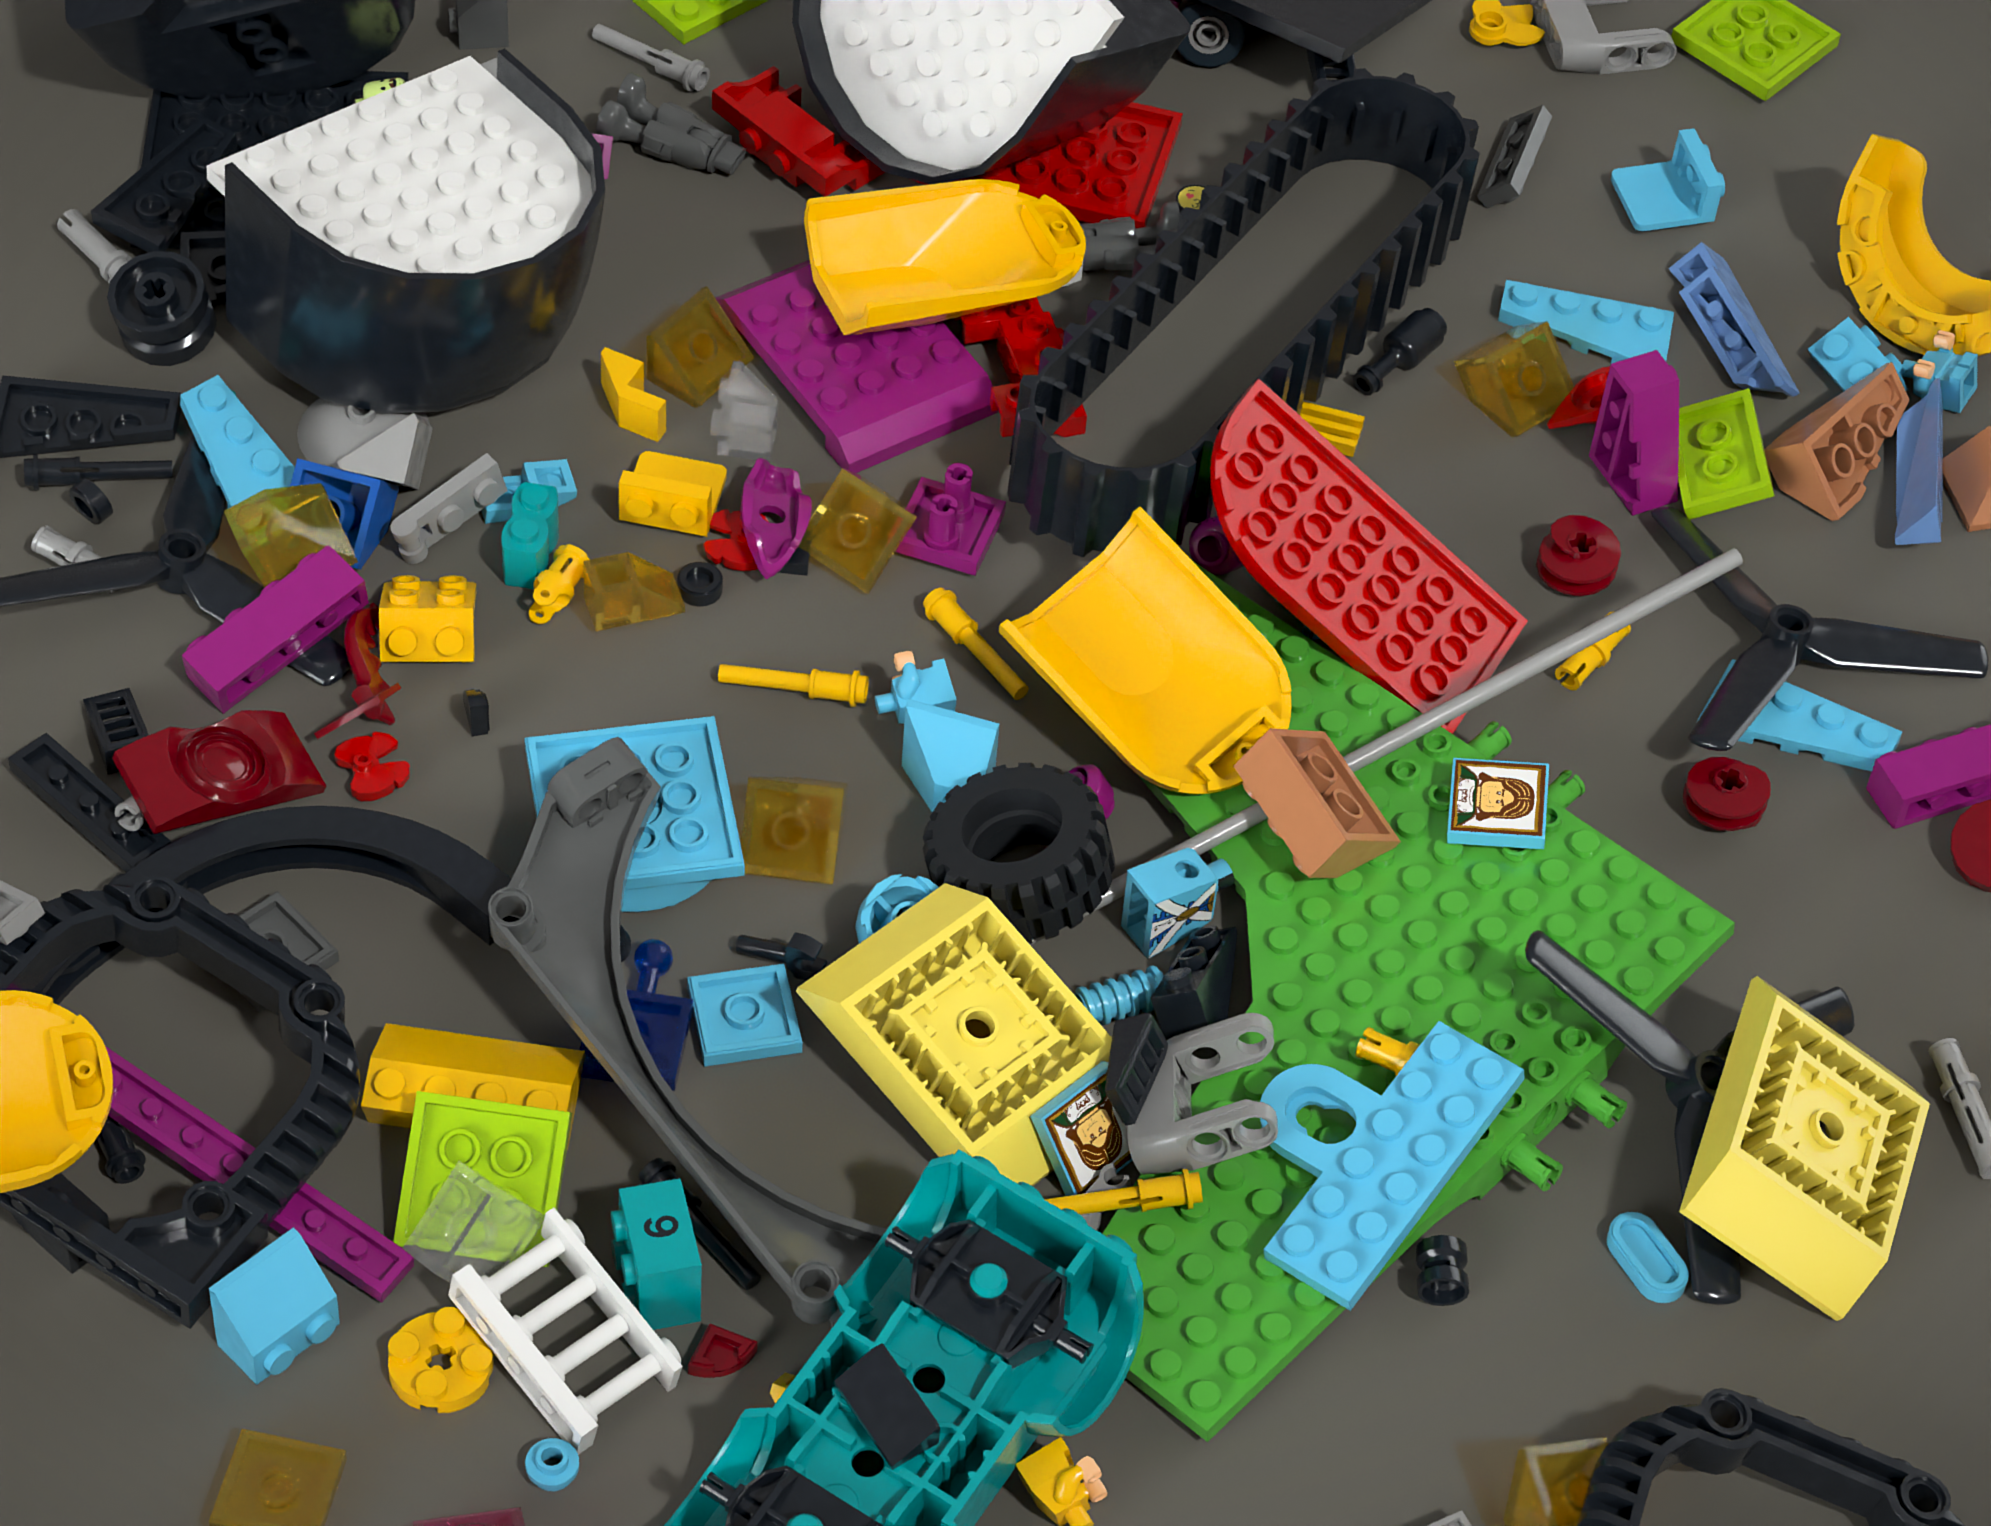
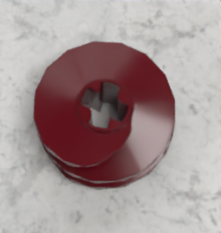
M1568 515L1557 519L1551 525L1550 533L1543 538L1536 568L1540 578L1549 587L1563 594L1574 596L1596 594L1607 588L1616 577L1621 558L1620 542L1613 531L1600 521L1587 516Z
M1709 757L1697 762L1688 772L1683 789V803L1689 814L1705 826L1725 831L1755 827L1762 819V815L1767 808L1768 799L1771 796V782L1766 772L1753 765L1727 757Z

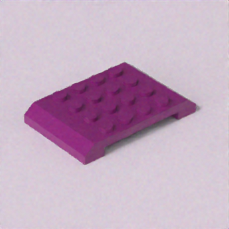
M810 260L713 298V312L734 337L743 335L819 427L826 436L825 449L847 476H851L998 413V411L992 412L990 408L991 387L993 386L988 374L942 321L920 326L843 335L813 282Z

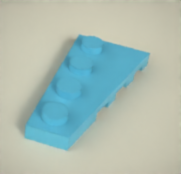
M1506 280L1498 321L1547 340L1552 339L1554 336L1567 340L1571 345V349L1586 355L1591 349L1612 357V364L1654 350H1658L1666 361L1674 312Z
M216 375L181 394L180 406L200 450L205 453L211 466L210 472L216 485L220 486L225 496L227 509L233 522L237 523L243 536L242 542L249 555L276 540L295 467L220 376Z

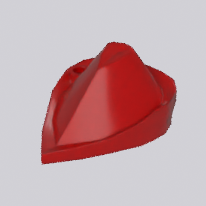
M1610 366L1592 371L1574 386L1547 423L1549 429L1583 423H1597Z

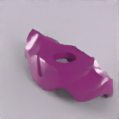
M758 458L747 479L744 481L740 512L742 528L748 547L759 572L765 579L781 571L798 548L811 518L812 500L809 495L802 493L799 473L790 468L775 467L766 459ZM763 512L775 513L783 519V522L777 524L769 523L762 519L760 514Z

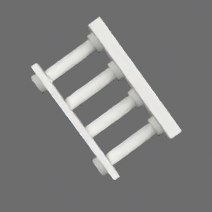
M553 1207L545 1213L541 1230L544 1241L490 1277L486 1275L480 1277L470 1264L466 1265L452 1275L448 1296L561 1439L570 1443L579 1455L593 1445L598 1428L596 1423L598 1421V1414L653 1376L669 1392L676 1387L683 1366L681 1365L680 1354L673 1343L665 1337L659 1338L587 1249L584 1236L579 1227L570 1219L564 1220ZM556 1257H559L575 1276L576 1280L522 1317L518 1315L511 1316L500 1302L501 1294ZM591 1296L608 1317V1320L554 1357L550 1355L543 1356L533 1344L532 1335ZM623 1336L641 1359L584 1398L581 1395L576 1397L564 1383L565 1374Z

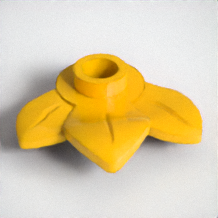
M1475 0L1472 5L1474 18L1470 22L1469 33L1476 41L1483 45L1492 46L1505 42L1515 46H1528L1539 42L1545 36L1543 29L1531 25L1533 18V6L1531 4L1501 6L1499 0Z

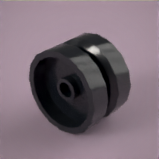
M149 252L136 256L122 265L111 279L107 295L110 310L118 326L124 346L136 359L150 365L172 366L189 361L206 348L213 338L217 322L214 308L201 271L189 258L175 252Z

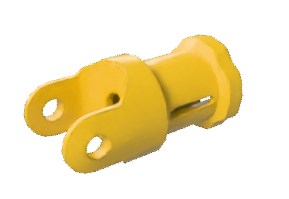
M571 544L560 545L553 554L554 562L549 569L541 571L535 579L533 586V599L535 602L528 612L530 620L534 623L545 624L552 618L555 612L566 607L574 596L575 585L580 578H586L593 569L592 561L580 548ZM536 613L542 614L543 617H537Z

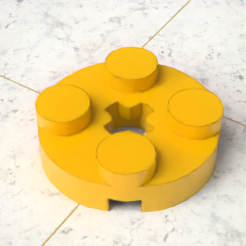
M444 1307L437 1312L418 1316L406 1323L388 1342V1373L390 1383L399 1398L411 1407L420 1409V1405L437 1407L438 1413L459 1411L476 1402L485 1393L489 1385V1377L493 1372L494 1354L458 1308ZM446 1354L451 1356V1367L443 1370L439 1365L430 1368L427 1364L432 1361V1357L435 1355Z

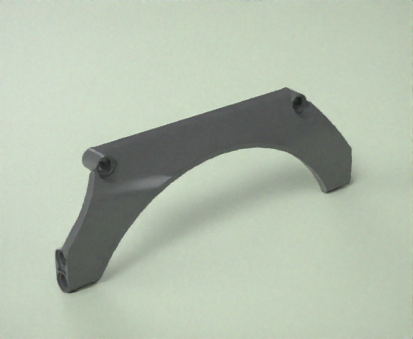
M611 738L563 767L550 780L547 787L548 792H546L526 849L509 885L497 890L489 900L488 912L491 936L497 945L508 949L771 1274L791 1299L795 1315L803 1322L809 1324H821L829 1320L833 1327L842 1315L833 1292L839 1284L841 1286L846 1284L888 1228L870 1225L827 1211L786 1192L748 1168L707 1133L683 1107L660 1074L640 1035L628 1000L621 964L620 923L624 890L634 852L657 803L661 786L622 738ZM509 915L520 920L507 922L502 919ZM815 1286L828 1293L820 1298H811L806 1296L803 1291L808 1287Z

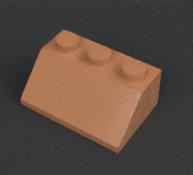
M1270 728L1233 766L1243 780L1242 785L1246 793L1259 803L1267 815V822L1271 830L1284 840L1292 852L1293 862L1296 867L1309 878H1338L1394 849L1401 842L1326 732Z

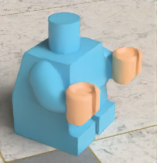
M1939 330L1937 332L1938 335L1936 334L1933 339V345L1939 349L1937 351H1927L1922 359H1919L1917 362L1904 360L1902 365L1906 373L1903 376L1913 379V394L1922 399L1928 395L1932 382L1940 378L1943 409L1961 413L1977 389L1978 354L1965 352L1964 355L1955 354L1953 352L1955 334Z
M911 651L894 654L895 668L899 672L903 671V674L892 677L890 693L874 697L878 714L895 711L898 723L904 724L905 706L908 699L955 711L957 699L944 658L931 661V667L920 670L916 669L914 656Z

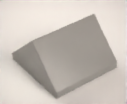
M412 413L338 460L337 464L341 470L419 490L433 427L427 419Z

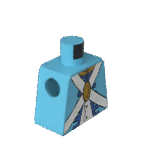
M1185 848L1127 870L1121 926L1147 959L1157 955L1211 921L1214 915L1217 892L1234 884V875L1229 864L1220 858L1206 865L1194 849Z

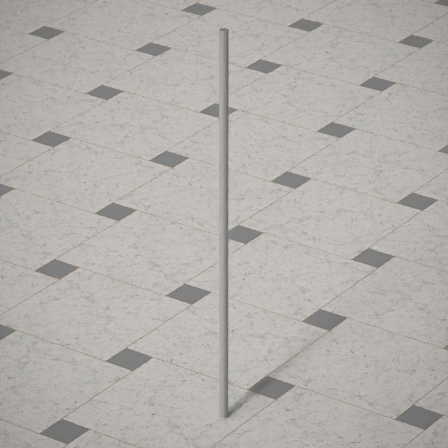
M1732 548L1343 756L1344 760L1353 773L1735 569L1743 564L1741 554L1737 549ZM1257 802L1149 861L1185 848L1194 849L1198 855H1201L1268 819V817ZM1127 872L1112 880L1108 892L1105 896L1101 895L1102 901L1094 911L1125 895ZM1085 912L1083 917L1089 915V913ZM1045 936L1032 939L1033 943L1030 945L1044 939Z

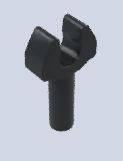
M795 932L787 944L743 934L738 937L736 942L737 953L786 963L794 977L801 980H809L823 970L828 963L827 960L817 957L823 944L806 934Z

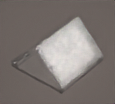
M459 1160L404 1244L403 1249L434 1274L451 1283L452 1275L468 1264L473 1267L480 1277L482 1275L490 1277L523 1255L541 1227L545 1215Z

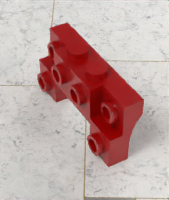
M775 66L749 80L742 82L727 81L712 90V110L740 131L739 143L746 148L748 153L754 154L768 165L776 175L782 176L795 187L806 182L822 196L826 197L846 184L856 191L885 173L847 141L843 140L834 146V133L800 108L802 88L797 84L786 90L779 85V69Z
M1037 297L954 318L955 321L962 320V339L964 344L998 338L997 352L1010 384L991 387L990 408L992 412L999 411L1000 433L1002 437L1013 436L1019 387L1023 375H1038L1041 352L1046 347L1062 349L1064 331L1061 327L1056 328L1049 311L1043 312ZM1083 404L1053 434L1062 437L1085 434L1087 414Z

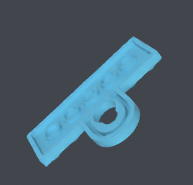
M1438 1021L1382 1095L1372 1091L1342 1072L1325 1065H1299L1277 1075L1268 1084L1260 1102L1270 1105L1276 1111L1278 1118L1277 1138L1270 1146L1279 1155L1318 1177V1179L1263 1249L1265 1259L1351 1311L1524 1081V1069ZM1308 1105H1316L1323 1109H1340L1348 1112L1355 1119L1356 1127L1346 1140L1336 1144H1325L1308 1136L1306 1128L1297 1122L1296 1116L1299 1110ZM1260 1118L1261 1128H1263L1268 1122Z

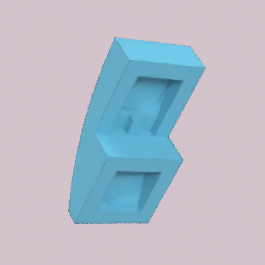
M567 459L523 463L521 475L503 477L508 491L501 495L494 503L483 508L481 512L485 524L508 521L512 517L511 503L513 495L523 482L555 486L558 492V506L575 499L577 489Z

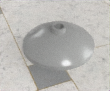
M319 398L307 408L301 417L297 431L299 447L308 461L340 469L337 464L338 460L412 413L381 414L373 410L368 411ZM414 412L428 420L425 412Z

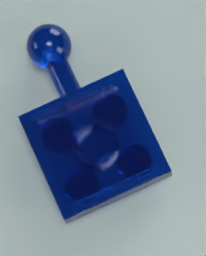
M649 939L642 942L634 953V964L640 975L636 991L626 989L627 996L640 1035L652 1059L672 1091H675L693 1013V999L655 994L659 977L665 975L673 964V953L665 942L659 939ZM581 1041L580 1051H585L581 1077L615 1082Z

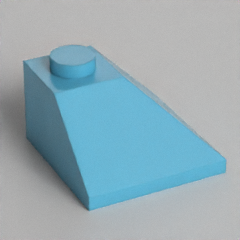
M908 699L905 706L901 766L930 811L933 812L939 802H946V794L956 785L964 786L967 784L968 777L978 772L981 775L993 772L992 767H996L1000 724Z

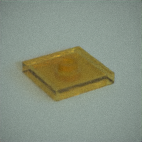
M242 1429L212 1510L209 1526H325L347 1461L346 1450Z

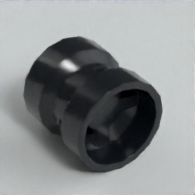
M1435 1235L1419 1242L1416 1247L1417 1266L1422 1270L1417 1278L1419 1298L1428 1304L1436 1306L1454 1305L1465 1300L1469 1294V1278L1467 1273L1463 1271L1468 1262L1466 1243L1457 1237L1449 1235Z

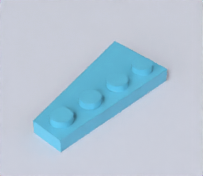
M1731 660L1718 685L1716 686L1714 692L1712 693L1703 711L1701 712L1698 720L1702 716L1703 712L1705 711L1708 704L1714 697L1715 693L1719 689L1720 685L1726 678L1727 674L1731 670L1736 660ZM1784 682L1738 741L1752 744L1755 738L1781 744L1780 751L1797 755L1799 751L1816 752L1821 754L1823 761L1872 772L1877 758L1885 753L1895 751L1902 731L1788 682Z

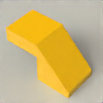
M604 347L601 351V384L618 426L659 442L666 432V400L644 392V362Z

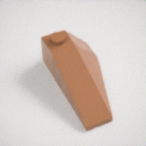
M1892 362L1884 364L1794 424L1764 449L1768 468L1772 472L1779 489L1831 521L1839 520L1862 499L1866 491V486L1863 482L1869 470L1876 469L1881 460L1877 453L1884 439L1892 437L1909 403V397Z

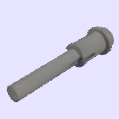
M600 23L593 29L592 37L655 66L656 73L682 83L687 91H700L709 80L710 71L701 60H688L669 49L659 51Z

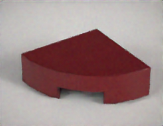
M710 1323L688 1363V1374L702 1378H716L732 1374L746 1366L757 1353L758 1342Z

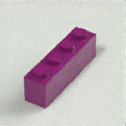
M329 544L318 553H311L305 556L294 571L282 580H275L268 584L258 598L246 607L237 608L225 618L222 625L207 636L203 635L196 638L188 646L186 652L181 655L187 677L224 714L348 620L355 611L369 604L365 580Z
M1991 724L1980 728L1970 727L1957 735L1940 740L1930 739L1917 747L1904 751H1891L1875 760L1866 789L1893 829L1991 799Z

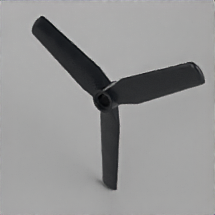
M192 434L163 513L165 533L159 540L158 550L118 554L1 577L0 607L139 587L157 582L162 589L170 593L187 594L200 609L223 623L232 611L237 608H244L258 598L264 587L239 568L207 554L219 536L226 499L220 486H217L210 472L211 466L205 453L200 450ZM328 635L289 664L323 686L336 683L351 668L346 649Z
M1665 506L1652 510V517L1698 567L1724 553L1679 509ZM1736 567L1712 580V582L1762 635L1760 640L1738 657L1691 731L1688 739L1691 743L1707 750H1730L1795 670V667L1800 664L1802 659L1837 667L1984 678L1988 671L1987 651L1983 643L1977 640L1837 618H1812L1807 611L1790 604L1777 605L1739 567Z
M1533 931L1526 942L1525 956L1527 961L1650 1068L1666 1077L1665 1088L1667 1095L1674 1106L1677 1107L1674 1136L1683 1201L1735 1030L1729 1032L1712 1050L1704 1051L1695 1056L1668 1028L1543 931ZM1836 986L1797 1003L1842 1037L1851 1033L1855 1026L1852 1005L1847 994L1840 987ZM1684 1216L1694 1296L1700 1301L1715 1305H1725L1739 1301L1741 1298L1739 1253Z

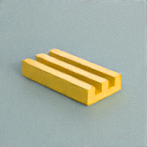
M1303 401L1300 416L1343 455L1353 457L1363 429L1365 416Z

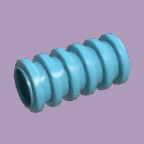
M1152 965L1146 968L1145 973L1138 969L1133 971L1131 977L1128 974H1121L1117 981L1113 978L1105 979L1103 985L1099 982H1094L1090 984L1089 989L1084 986L1077 987L1074 995L1101 1025L1105 1026L1110 1024L1111 1018L1116 1021L1124 1019L1126 1014L1130 1017L1136 1016L1140 1010L1144 1013L1151 1012L1154 1009L1151 996L1164 975L1156 966Z

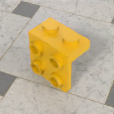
M651 451L642 452L634 472L626 470L622 472L619 481V520L707 537L712 516L716 511L727 478V469L720 464Z
M401 575L392 578L391 582L384 583L379 605L381 662H474L476 583L466 582L465 577L457 575L443 576L439 578V581H420V578L417 576Z

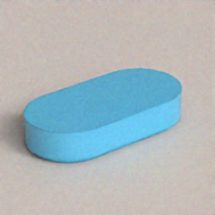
M1625 1212L1615 1217L1607 1234V1246L1639 1292L1647 1299L1657 1303H1670L1680 1298L1688 1281V1268L1656 1223L1648 1216L1638 1212Z

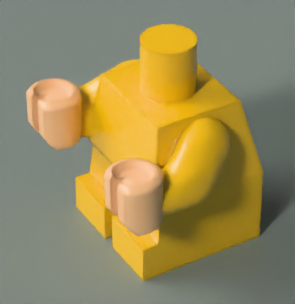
M1059 1437L1015 1464L1021 1482L1034 1503L1058 1526H1063L1066 1523H1069L1070 1526L1094 1525V1522L1087 1513L1091 1509L1088 1500L1090 1499L1093 1503L1099 1502L1108 1493L1099 1479L1102 1473L1093 1458L1086 1456L1074 1466L1069 1448L1062 1437Z

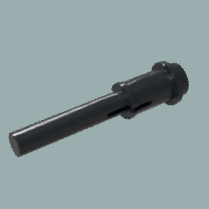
M33 454V458L24 459L25 486H34V490H39V485H75L83 478L88 480L173 478L172 460L80 462V456L75 458H38V454ZM99 470V472H61V471Z
M108 1116L100 1134L96 1138L107 1160L105 1171L110 1178L115 1179L118 1183L126 1184L133 1182L144 1173L145 1155L140 1149L135 1148L127 1128Z
M662 1158L650 1161L638 1176L642 1182L641 1185L679 1179L675 1174L676 1166L671 1161H664ZM681 1180L694 1233L746 1290L753 1288L760 1281L761 1275L700 1209L702 1202L699 1197L695 1196Z

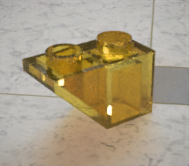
M629 552L583 561L584 599L596 631L685 613V604L673 573Z

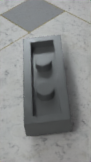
M1544 105L1510 118L1477 195L1486 208L1501 202L1510 203L1523 192L1524 183L1535 163L1534 159L1541 143L1545 139V133L1552 119V115Z

